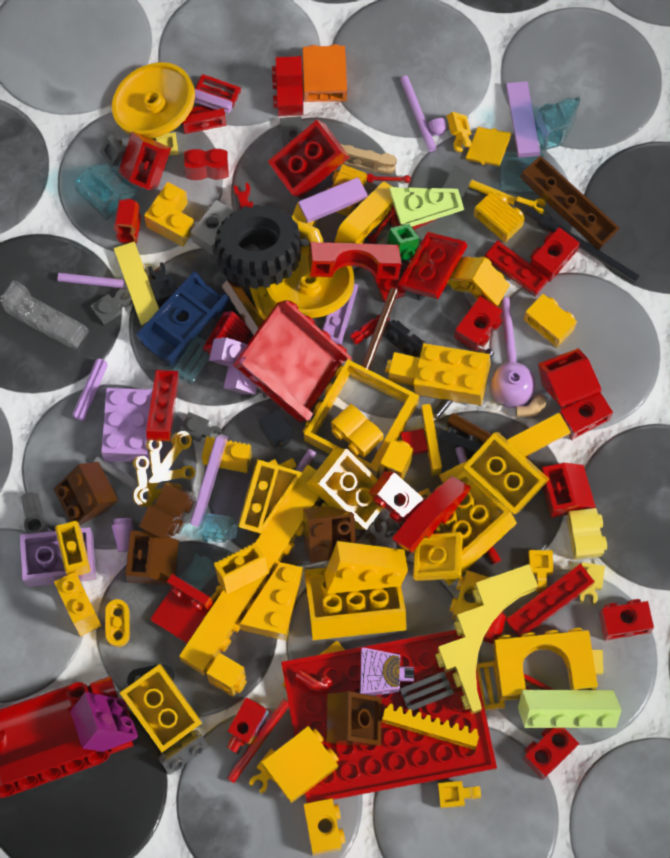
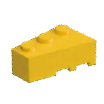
M279 563L240 623L242 631L284 641L287 640L303 577V567Z

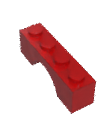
M310 243L308 255L310 277L332 278L334 273L342 267L358 266L370 271L376 279L398 280L401 268L399 245Z

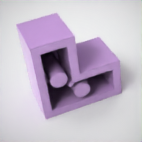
M229 338L214 339L209 361L228 366L223 389L240 394H256L257 386L233 366L247 344Z

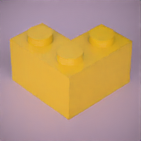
M167 182L144 215L147 228L182 247L191 237L190 230L194 224L191 217L182 213L188 204L186 191Z
M461 257L448 281L449 286L454 291L470 292L477 300L481 296L495 306L499 305L510 286L504 279L503 274L498 272L491 265V261L485 257Z

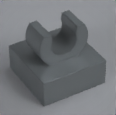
M114 135L106 137L99 151L111 167L119 164L126 148L124 149L121 146L123 141L117 140Z

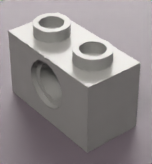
M218 200L213 205H209L205 209L202 219L196 221L191 227L192 242L214 255L216 252V231L221 222L226 217L229 218L230 214L234 211ZM212 224L218 225L214 229L209 228Z

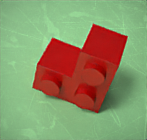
M301 56L275 57L276 66H272L273 90L277 89V95H273V108H278V116L304 115Z

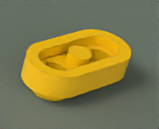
M120 599L109 602L105 610L106 639L113 647H123L130 639V610L127 603ZM116 610H122V614L120 616H115L114 612ZM118 632L123 634L121 639H115L114 635Z

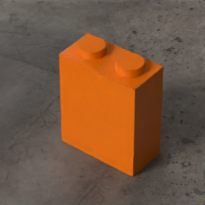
M333 44L330 46L310 45L303 47L304 102L347 101L345 46Z

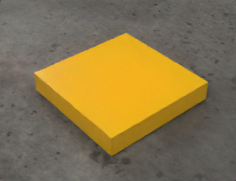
M462 533L432 534L429 539L424 537L414 552V580L461 578Z

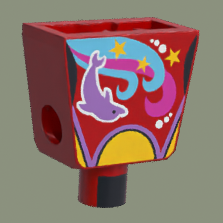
M246 697L228 729V732L233 736L226 747L239 754L245 742L247 744L252 743L272 711ZM247 723L249 730L244 734L241 728Z

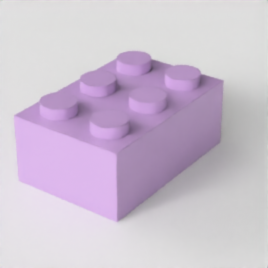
M106 389L101 452L106 462H133L136 457L145 456L150 463L149 450L146 447V428L152 390ZM142 459L138 461V463H144Z
M90 527L81 528L91 571L78 577L80 581L97 580L93 533ZM56 531L20 535L22 580L26 587L55 584L54 581L67 576Z

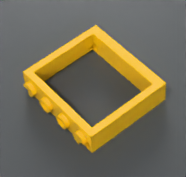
M347 359L345 365H341L337 369L335 382L327 386L324 393L326 395L324 401H319L313 412L315 414L312 421H307L303 430L304 441L328 454L334 449H342L316 434L350 376L404 403L373 461L369 463L354 455L377 478L380 472V463L391 440L398 441L419 403L420 396Z

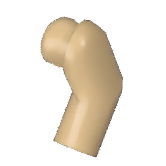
M536 394L528 406H516V417L538 416L546 406L545 397L542 394Z

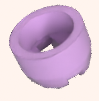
M436 118L428 123L433 135L441 136L445 133L446 122L444 118Z

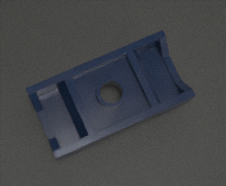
M194 271L136 334L137 341L172 368L186 352L185 348L212 318L216 319L229 304L228 296L218 294L206 285L198 273ZM180 313H186L189 316L184 322L176 319Z

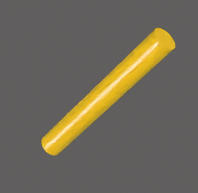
M472 180L469 188L486 195L490 194L491 191H494L497 195L502 194L507 199L508 204L512 206L516 202V197L475 180Z

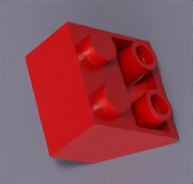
M132 131L118 172L135 185L147 190L156 189L160 183L171 147Z
M579 348L538 363L541 384L560 407L570 405L577 400L602 391L588 357Z
M564 462L542 467L541 472L549 478L542 489L551 518L567 515L569 511L596 508L584 465Z

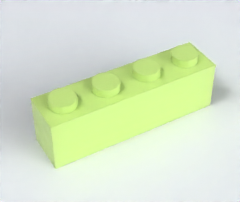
M522 690L518 704V711L524 728H616L622 710L614 690Z

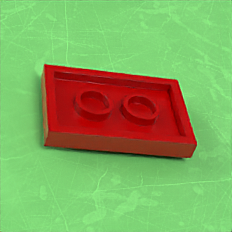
M427 231L398 283L399 288L438 300L468 247L466 242Z

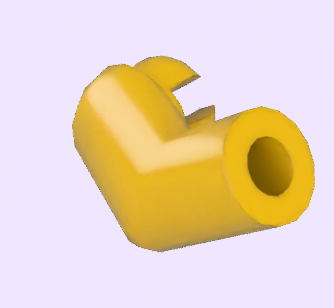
M301 221L299 222L298 230L306 235L309 245L311 242H323L318 228Z

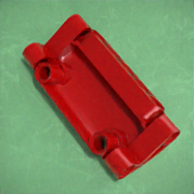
M111 676L93 681L89 686L83 682H75L66 687L0 709V798L8 797L105 762L110 754L134 746L133 741H129L103 752L83 749L72 718L71 710L85 692L118 698Z

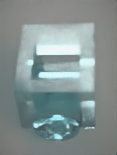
M205 514L202 534L203 542L208 543L209 538L218 543H225L226 540L232 541V538L236 539L238 525L234 524L233 517Z

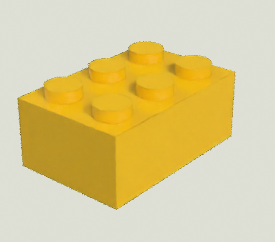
M423 343L414 380L415 394L482 406L491 367L490 354Z
M499 432L493 433L464 465V468L514 515L519 513L549 480L545 474Z
M347 448L334 449L307 483L330 507L353 512L355 516V529L366 530L382 510L373 502L374 498L368 493L378 479Z
M161 664L120 692L161 752L202 724L201 719Z

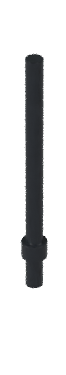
M528 207L525 211V215L537 221L538 225L544 229L548 228L555 232L560 227L580 242L579 248L634 283L640 277L637 273L553 222L552 218L548 215H542L531 207Z

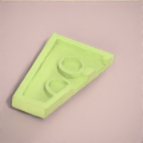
M388 188L400 226L410 224L412 227L464 210L458 189Z

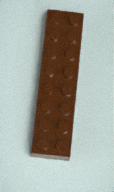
M541 155L522 172L520 179L598 250L607 244L619 231L620 228Z

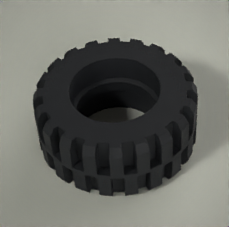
M253 205L250 208L247 206L242 207L240 211L237 212L235 210L232 212L229 218L226 217L216 231L215 244L221 271L229 280L234 283L238 282L240 286L246 287L248 285L251 288L258 289L260 286L268 288L271 284L278 285L283 282L282 279L285 278L287 280L292 275V271H296L301 261V242L298 225L288 213L284 214V211L279 208L273 209L269 205H265V207H260V205ZM255 242L274 244L272 247L262 251L243 249Z

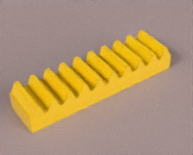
M390 704L387 709L385 708L382 723L473 750L477 746L479 738L477 729H474L470 734L468 733V726H465L460 731L458 723L453 728H450L448 720L443 725H440V718H436L434 722H431L430 715H427L423 720L421 712H418L413 717L412 710L409 709L406 714H403L402 707H399L397 711H393V704Z

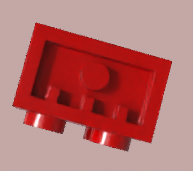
M172 574L167 580L171 590L151 617V621L188 644L214 603L209 596Z

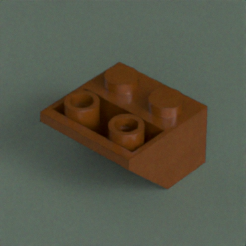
M99 462L78 464L53 488L69 521H77L79 525L107 512L119 501Z
M327 506L303 509L305 552L310 563L330 560L337 541L356 544L355 516L353 512Z
M130 530L125 574L127 582L169 586L167 583L169 577L172 574L176 576L179 540L171 537L162 539L147 531Z

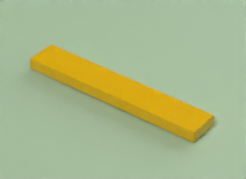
M557 413L509 438L507 441L527 457L569 435L570 430L560 413ZM469 460L440 474L439 478L442 484L452 476L457 478L466 470L464 465Z

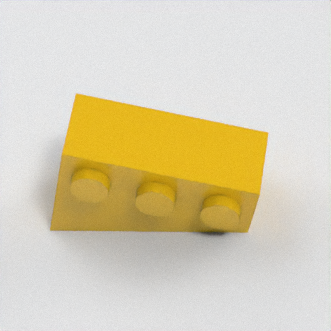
M257 459L237 526L262 533L303 472Z
M337 541L324 573L327 594L401 586L408 571L405 550Z

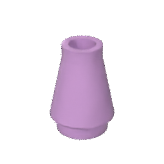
M132 518L113 519L114 525L111 526L117 545V552H128L130 530L134 531L135 524H132Z

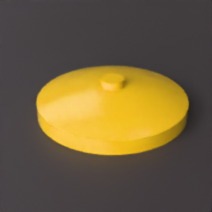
M166 62L147 64L131 72L117 87L112 100L113 117L119 127L128 135H131V132L134 131L150 139L163 136L176 129L191 112L195 100L194 85L188 74L177 65Z
M310 245L301 246L302 256L298 268L295 272L292 271V275L287 280L284 278L282 283L278 285L271 284L270 287L266 288L268 298L274 306L277 302L292 301L299 307L298 310L302 314L311 318L329 315L340 309L352 295L354 289L352 266L338 269L332 278L310 277L308 262Z

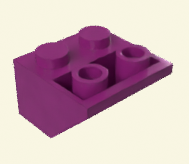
M85 692L71 710L83 749L103 752L135 740L138 737L124 699Z

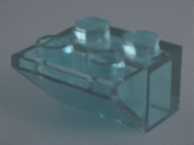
M579 97L573 99L566 98L559 103L545 104L538 108L535 126L542 151L563 145L576 120L581 101Z
M109 163L91 166L74 180L77 193L106 220L117 211L119 200L131 199L138 193V190Z

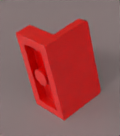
M204 105L192 107L191 112L182 122L184 134L225 127L226 116L224 108L216 110Z

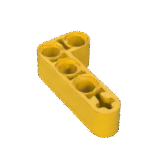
M385 181L382 182L342 222L334 243L363 244L364 238L391 212V207L394 205L388 188L393 186Z

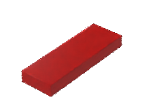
M498 240L484 255L485 258L491 261L494 267L535 297L549 282V277Z

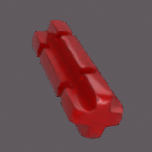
M380 314L376 316V319L373 318L359 327V331L355 330L350 334V339L355 345L361 343L364 338L367 339L373 335Z

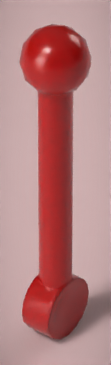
M370 173L367 174L366 181L368 183L373 181H403L407 184L411 181V177L409 175L403 177L374 176Z
M394 206L391 207L390 214L374 235L368 237L370 244L377 242L378 235L394 214H396Z

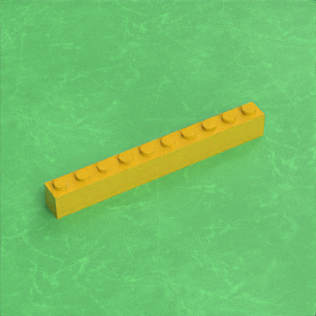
M307 465L303 474L255 542L266 558L269 574L228 595L223 590L179 657L183 663L205 676L221 651L225 652L231 643L229 638L233 632L237 633L241 629L240 623L258 594L262 591L284 555L288 556L295 546L293 542L296 537L303 535V509L320 507L318 504L322 498L307 485L308 481L317 471L311 466Z

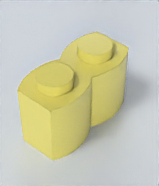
M596 508L569 511L567 514V525L574 560L602 557L604 550H607L606 537L602 536L600 528H603L602 515L598 514Z

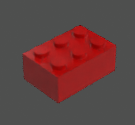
M315 120L267 162L289 192L301 199L349 159L350 156L327 125L319 120Z

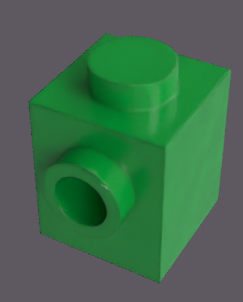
M406 224L390 228L386 245H399L401 261L413 258L417 251L419 237L411 225Z

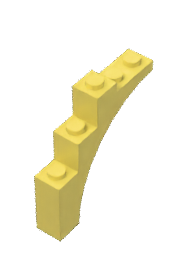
M529 564L477 582L472 593L476 604H481V606L458 614L456 617L457 622H454L458 636L462 635L463 638L439 646L438 654H435L439 667H444L445 672L455 669L456 673L452 674L457 687L461 686L464 696H461L465 710L469 709L471 714L480 712L482 709L477 692L476 666L478 652L484 635L492 622L506 607L520 597L535 591L538 587Z

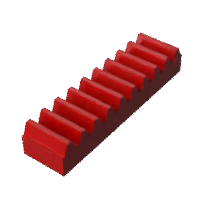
M156 370L146 428L147 440L170 441L178 392V371Z
M580 563L509 616L506 622L518 637L525 633H531L535 628L555 615L556 612L563 609L564 606L568 605L580 594H583L588 588H591L595 581Z

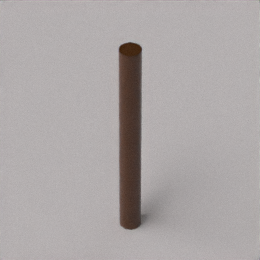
M390 288L362 362L361 366L368 370L371 367L399 292L397 289Z

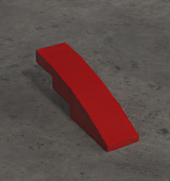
M453 476L449 478L405 521L393 536L392 540L394 543L413 553L424 537L429 539L440 523L445 525L471 490V486Z

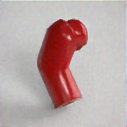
M302 670L295 677L297 682L308 689L323 693L329 691V687L332 685V680L329 677L323 675L318 681Z

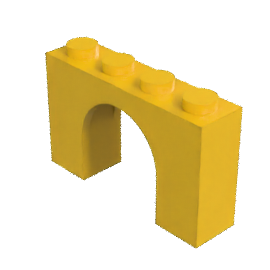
M582 628L569 629L567 633H559L558 630L545 632V635L536 636L535 633H525L517 638H512L511 635L499 636L493 643L500 701L520 699L522 690H526L523 661L529 654L538 650L552 651L563 659L568 671L570 690H596L598 687L589 630L582 631Z

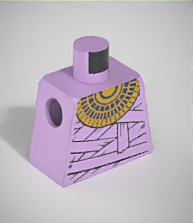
M362 648L361 694L376 696L397 693L400 689V681H414V667H401L400 655Z

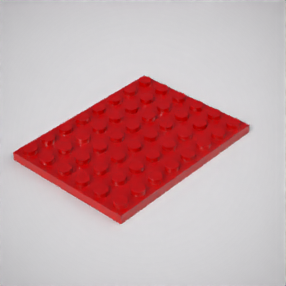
M456 629L281 662L287 698L291 704L289 709L294 737L308 726L312 731L316 729L324 739L321 743L325 749L331 748L339 759L336 762L338 768L305 793L307 803L327 799H344L497 769L477 670V692L482 709L480 712L471 714L470 710H465L461 696H464L461 686L457 687L452 674L456 673L455 669L445 672L444 667H439L435 654H438L439 646L463 638L462 635L458 636ZM362 648L400 655L401 667H414V681H400V689L445 672L450 688L454 693L449 697L412 711V716L415 717L418 712H421L423 720L427 715H430L431 722H434L436 718H440V725H443L448 720L450 728H453L458 723L460 731L465 726H468V733L470 734L474 729H477L479 736L477 746L473 750L382 723L385 708L387 709L390 704H393V711H397L399 707H402L403 714L407 713L408 709L400 689L397 693L376 695L377 697H382L381 746L326 743L327 694L347 691L360 693ZM302 670L318 681L321 676L325 675L332 680V685L329 687V691L323 693L308 689L297 682L295 677ZM437 680L407 692V696L440 684L442 680ZM445 687L414 699L410 703L413 705L446 692Z

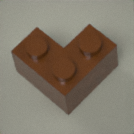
M171 482L165 483L156 503L148 506L139 527L162 539L180 534L185 524L183 521L186 513L189 514L194 506L195 501H193V497L195 494Z

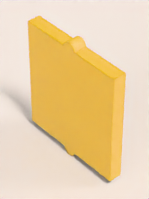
M478 127L466 160L478 162L481 165L500 166L510 141L511 133L498 131L496 128Z

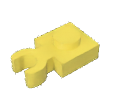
M582 562V566L593 578L595 584L583 594H580L579 602L583 603L584 596L589 595L592 597V605H595L598 600L595 590L601 591L605 566Z

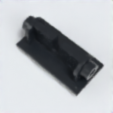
M389 320L382 334L385 339L409 356L419 357L423 343L426 344L425 341L415 334L408 336L410 330L401 324L399 320Z

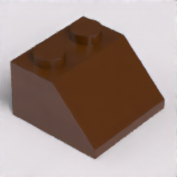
M350 691L327 694L326 743L381 746L382 697Z

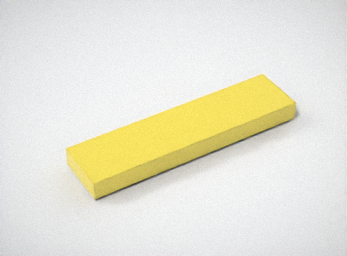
M134 241L114 248V252L141 327H143L159 310Z

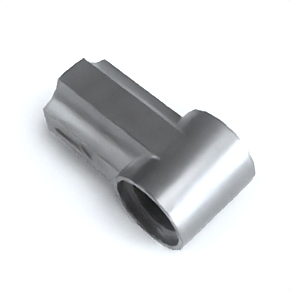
M32 492L23 494L19 497V503L27 534L48 532L39 494ZM41 525L39 530L31 531L33 526Z

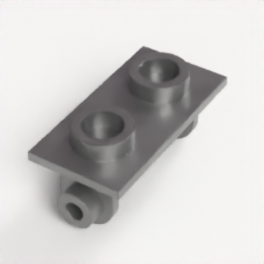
M197 729L189 732L178 741L182 746L179 749L173 744L165 751L160 752L161 755L157 758L169 775L180 770L184 764L202 754L209 747Z

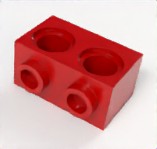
M546 728L541 733L543 738L538 743L533 741L524 750L526 755L523 760L542 780L580 744L565 728ZM552 737H561L564 745L556 747L552 743ZM538 752L545 754L547 762L544 764L538 763L535 760V754Z

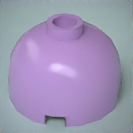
M509 362L501 365L494 372L490 382V392L494 400L507 408L526 405L535 391V378L532 371L518 362Z

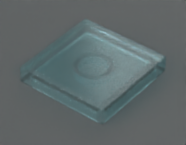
M505 152L500 164V191L506 194L538 195L520 179V176L539 156L518 158L517 152Z

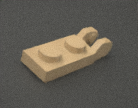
M341 144L350 156L343 163L344 165L387 175L393 174L396 171L397 159L395 155H390L389 153L381 155L371 150L366 151L351 145Z

